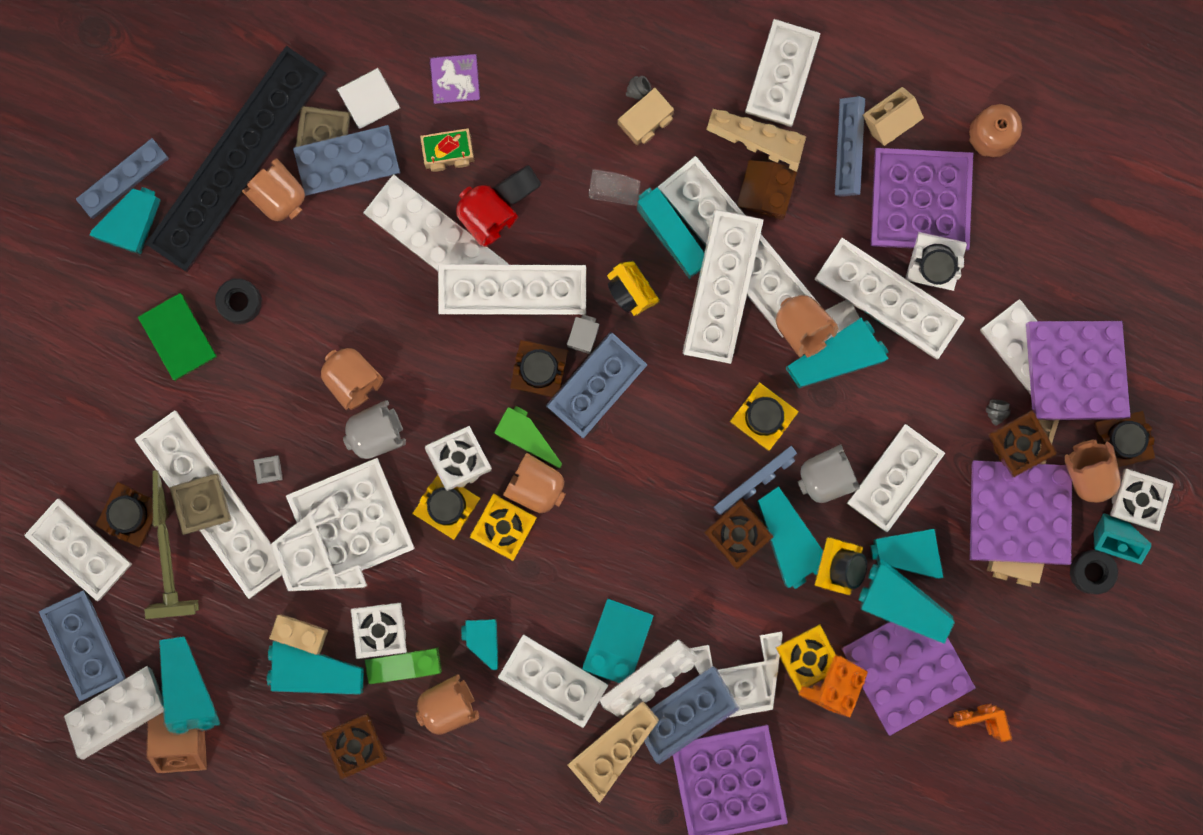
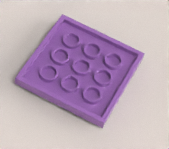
M876 148L874 154L871 246L914 248L918 232L966 242L965 251H968L970 249L973 153Z
M1032 321L1026 323L1032 410L1038 420L1130 418L1122 321Z
M973 461L971 475L970 560L1070 565L1072 480L1066 465L1038 464L1012 478L1007 467L1002 462Z
M889 621L841 648L848 661L868 672L862 688L889 736L976 689L948 638L945 644Z
M767 724L697 738L673 754L688 835H732L788 823Z

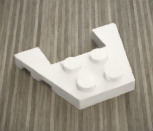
M333 496L325 499L323 503L271 544L288 591L362 588L367 586L360 565L337 574L334 573L318 531V525L341 517Z
M782 632L760 635L765 661L718 670L740 708L729 717L773 710L780 658L775 647L782 643ZM709 645L690 648L699 659L694 665L700 675L713 666Z

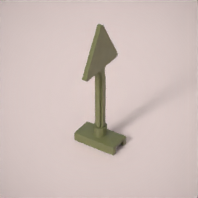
M158 470L153 471V526H158L157 534L164 593H162L163 603L149 604L144 609L145 619L194 615L199 610L198 600L178 601V592L175 591L169 534L165 524V520L169 518V512Z

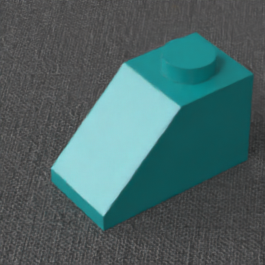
M1103 513L1094 530L1095 550L1138 564H1142L1152 547L1151 543L1129 522L1111 517Z
M497 619L466 620V626H461L462 641L466 640V646L492 670H497Z

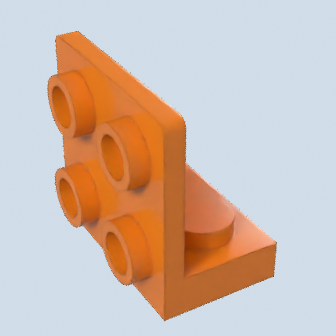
M834 655L822 687L813 685L811 689L802 686L799 695L828 711L850 718L868 672L843 657Z
M981 705L977 707L978 711L968 712V710L957 711L953 713L954 717L948 718L949 724L955 727L986 720L985 724L989 735H993V738L1001 742L1012 740L1005 712L1003 709L996 707V705Z

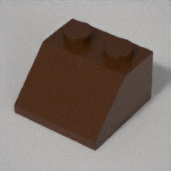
M749 160L737 206L743 210L783 220L797 172L790 169L789 166L775 162Z

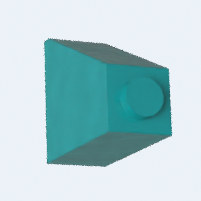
M141 187L139 191L133 188L91 230L90 236L141 255L161 200L155 196L156 192Z
M934 529L873 539L874 545H870L872 559H877V564L881 559L896 569L932 578H943Z

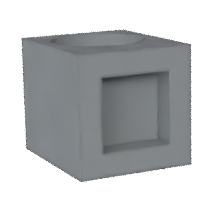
M582 315L581 318L576 317L567 347L591 354L599 329V324L595 323L596 319L587 315Z

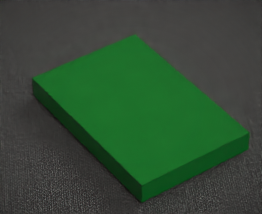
M181 293L138 317L173 381L182 378L217 358L215 351Z

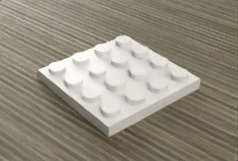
M378 458L286 495L297 523L323 503L325 499L330 496L334 497L341 517L318 525L317 528L335 574L360 565L361 571L415 549Z

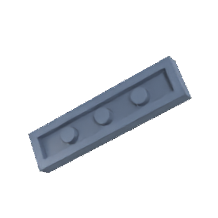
M860 96L840 99L835 195L837 196L860 195L864 130L863 114L865 111V98Z
M151 138L77 197L76 200L87 214L94 219L169 158L154 139Z
M792 446L788 447L716 504L713 509L720 515L730 510L740 498L743 497L745 500L750 498L757 492L754 487L759 483L763 482L766 485L776 477L774 472L778 468L782 467L785 470L794 463L793 456L797 452Z

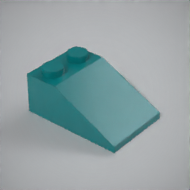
M607 598L582 670L618 683H622L634 674L654 615Z

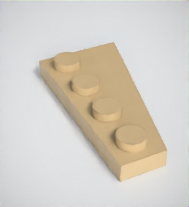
M716 109L712 110L707 127L708 131L734 143L738 141L743 142L747 149L755 153L757 150L769 154V159L778 163L782 160L790 164V169L797 172L806 136Z
M644 701L568 764L570 769L599 803L659 721Z

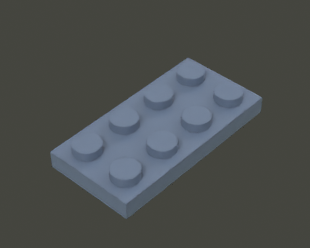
M389 125L293 148L305 196L400 173Z
M609 332L546 406L581 438H584L644 370L647 364L618 337Z
M85 590L39 611L79 701L85 700L126 679Z
M712 666L650 709L659 721L644 742L656 763H662L740 709L715 667Z

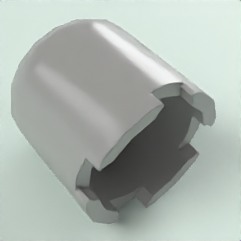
M387 400L353 415L346 422V436L343 437L345 446L348 450L352 449L360 458H373L406 445V439H401L399 434L400 431H403L400 420L394 408L391 410L387 408L389 405Z
M841 444L808 459L801 466L800 474L802 479L798 481L803 495L808 493L815 502H828L860 489Z

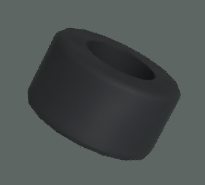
M527 165L501 181L493 189L509 206H512L539 188L541 182L531 167Z
M231 279L219 287L215 296V305L218 312L226 320L235 324H245L252 321L259 314L262 307V298L259 290L249 281ZM236 292H242L248 298L247 306L240 311L232 309L229 304L230 297Z
M1088 550L1081 552L1074 558L1070 565V577L1078 590L1088 594L1099 595L1106 593L1114 586L1118 578V568L1116 562L1109 554L1097 550ZM1090 563L1099 564L1103 570V576L1096 582L1089 581L1085 576V568Z

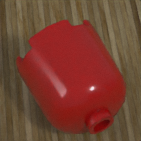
M488 185L476 186L473 189L469 186L459 195L461 199L456 207V215L481 247H487L501 237L499 232L505 226L510 229L518 219L515 211Z

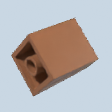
M164 712L148 721L147 758L156 772L207 770L205 730L196 728L190 729L183 734H175L173 732L170 733L167 729Z

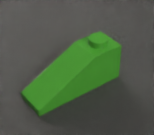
M517 406L514 409L508 407L494 432L495 435L560 469L562 463L531 419L526 417L528 412Z
M438 648L365 660L369 684L416 678L442 672Z

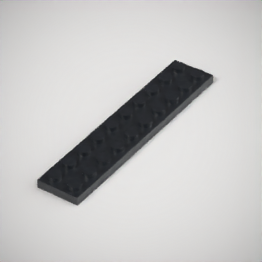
M285 46L146 242V245L185 272H188L242 196V190L247 188V184L257 175L298 117L302 108L327 76L326 72L288 46Z

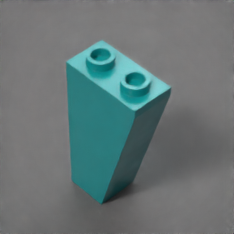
M657 187L653 191L649 188L639 195L637 211L690 279L701 271L704 258L703 250Z
M860 318L838 332L835 337L832 336L826 340L827 346L823 350L808 358L806 355L802 356L788 365L786 370L798 388H802L881 364L889 359L886 355L888 350L882 341L877 342L873 336L875 331L867 320L864 322Z
M776 487L760 498L757 504L766 528L774 536L770 543L783 582L787 588L793 586L796 589L807 581L805 579L807 575L812 572L814 575L818 574L823 550L779 487Z
M880 559L878 565L873 564L868 578L871 579L868 588L863 587L858 598L861 601V609L945 644L954 624L953 616L884 560Z
M185 637L159 640L164 719L169 732L183 734L190 729L208 730L213 728V726L220 725V720Z
M273 641V646H269L268 660L272 661V670H268L267 685H271V691L336 694L363 693L364 668L323 654L316 655L277 641Z

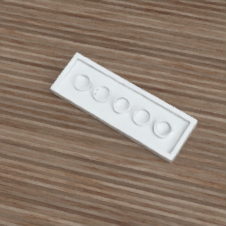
M394 174L363 212L437 271L438 265H509L488 247H481L470 233Z
M714 209L682 352L684 355L731 364L763 219Z
M841 238L814 279L935 359H939L965 319L843 238Z
M438 265V314H586V265Z

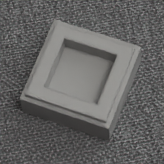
M279 456L254 460L257 484L283 480Z

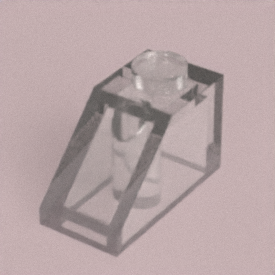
M593 169L589 198L637 206L641 181L618 173Z

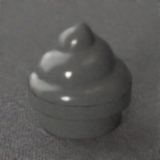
M645 76L631 78L626 96L639 100L652 91Z
M992 399L989 405L986 406L988 417L992 419V423L995 426L1010 416L1011 409L1006 401Z

